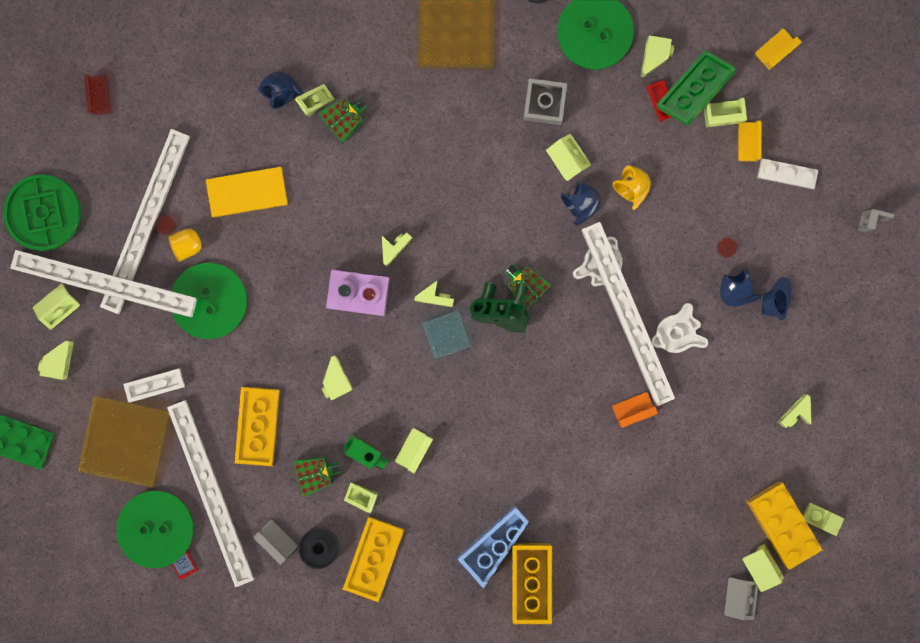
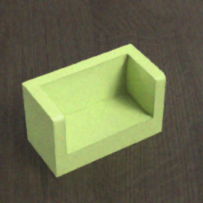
M739 98L736 101L711 104L709 102L704 108L706 127L738 124L739 122L747 121L745 99Z

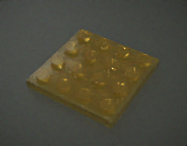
M418 0L417 68L493 69L495 0Z
M94 396L78 472L154 487L170 416L169 411Z

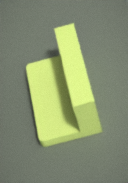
M571 133L559 139L546 150L566 181H569L578 173L591 166V163Z
M60 284L38 302L33 309L38 320L51 330L77 309L80 304L68 293L66 287Z
M413 428L395 460L396 463L408 468L409 471L415 474L433 438Z
M765 544L759 546L756 552L743 558L746 567L761 592L782 583L784 576Z

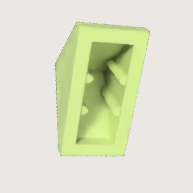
M350 483L344 501L371 513L379 492Z

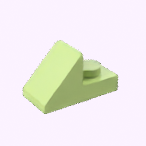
M325 84L296 97L295 100L304 113L312 117L319 109L331 104L335 99Z
M407 232L404 235L401 233L394 240L396 243L394 246L382 236L384 265L388 266L413 239Z
M437 281L415 296L414 300L453 307L454 299H450L451 295L439 293V297L435 296Z
M803 394L777 422L782 427H792L798 421L796 417L799 416L804 422L811 425L810 396Z
M810 502L803 514L807 523L837 536L844 521V518Z

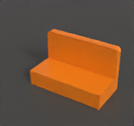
M647 392L612 406L621 428L658 414Z

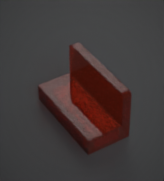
M84 74L87 112L92 116L111 114L108 76Z

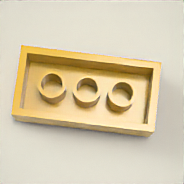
M778 481L746 500L787 569H792L822 551L820 544L782 482Z
M514 543L512 545L513 624H552L551 543Z

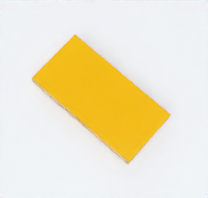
M282 167L206 179L213 218L288 205Z
M241 387L235 463L274 466L280 390Z
M368 517L343 590L379 602L405 529Z

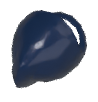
M283 72L269 74L263 79L258 88L261 95L270 99V106L273 109L281 108L294 97L295 93L303 94V91L294 79Z
M581 181L577 182L573 195L561 193L560 195L563 203L573 216L577 218L574 222L576 226L593 216L601 205L599 193L593 187Z
M743 268L741 273L736 276L724 274L720 287V296L722 301L728 306H741L761 298L760 294H755L747 268Z

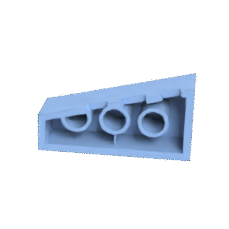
M514 505L457 556L459 562L483 588L528 524L527 518Z

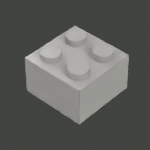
M529 78L523 120L561 125L567 83Z

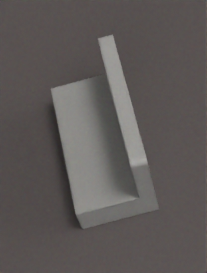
M875 209L864 211L861 214L858 231L869 232L875 230L877 220L886 221L892 219L894 214Z
M270 520L253 537L280 565L298 547L273 520Z
M728 579L725 616L740 620H754L758 586L754 580Z

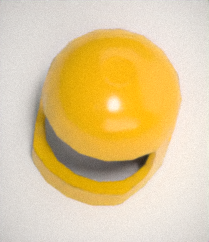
M186 228L168 236L171 248L178 262L196 255L201 250V240L193 229Z

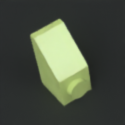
M648 36L641 77L647 76L664 64L669 57H672L674 45H671L672 39Z
M65 341L43 356L38 366L40 376L62 380L67 379L73 341Z
M333 356L330 359L323 381L324 387L322 388L326 398L330 397L331 400L353 390L337 356Z

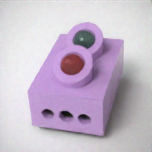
M331 270L326 308L385 316L390 278Z

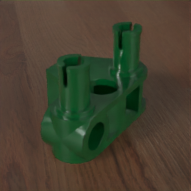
M485 282L482 296L474 300L470 306L471 318L480 323L495 324L510 332L525 333L530 314L524 301L529 287L517 284L513 299L501 300L493 299L497 286L493 283Z

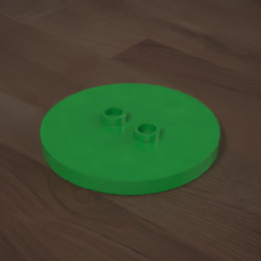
M573 0L562 12L557 27V38L564 55L575 65L589 70L606 69L618 63L628 52L634 34L631 16L625 6L618 0Z
M47 174L28 176L16 183L5 199L3 208L5 226L12 238L26 248L37 251L54 250L66 244L78 230L81 221V204L73 188L62 179Z
M201 263L188 268L177 278L171 292L197 298L193 317L172 312L177 324L185 332L197 338L217 339L228 335L239 326L246 313L247 293L243 282L232 270L220 264Z
M148 491L135 496L123 507L117 521V539L123 553L132 562L146 568H162L175 563L187 552L193 540L194 522L188 507L177 496L165 491Z

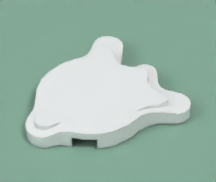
M607 237L621 270L623 259L617 247V240L614 237ZM588 249L583 264L573 271V276L575 279L591 276L592 286L604 285L592 254Z
M690 303L684 304L677 314L668 316L660 322L656 334L651 339L653 347L662 348L672 353H679L693 346L699 348H706L708 346V340L696 334V330L701 327V323L692 316L693 306Z

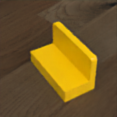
M782 29L757 50L755 55L770 70L802 42L798 37L793 39L785 29Z
M761 121L738 123V161L757 162L761 159Z

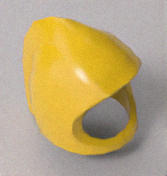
M627 165L623 170L621 180H615L612 185L619 195L633 202L632 209L636 210L646 198L651 182L649 176L642 169ZM627 177H631V178H632L631 180L626 181V178H627Z

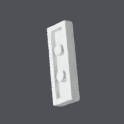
M761 159L757 178L815 189L818 170Z
M181 369L123 384L128 403L185 387Z

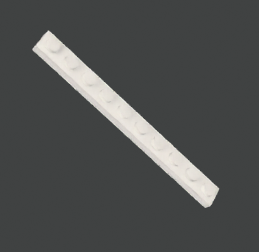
M173 129L170 130L112 276L133 281L190 136ZM105 294L100 307L120 314L125 299Z
M598 222L582 229L581 231L655 405L660 406L675 399L601 223Z
M15 250L10 268L193 317L197 298Z
M187 400L167 407L234 585L238 587L254 580L253 574Z

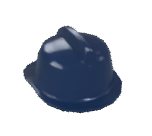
M780 277L774 289L763 295L761 312L763 315L776 316L779 320L786 318L791 301V284L787 278Z

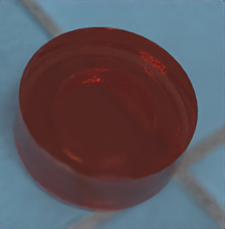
M160 216L155 223L156 230L160 234L169 235L175 230V221L169 216Z
M731 238L722 239L717 245V251L723 257H731L737 251V244Z

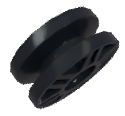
M323 527L309 530L302 536L298 546L301 560L313 569H323L330 566L337 559L340 552V543L337 536L331 530ZM316 543H321L324 546L322 553L315 551L314 546Z

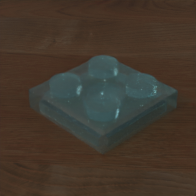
M458 311L422 323L434 359L471 347Z

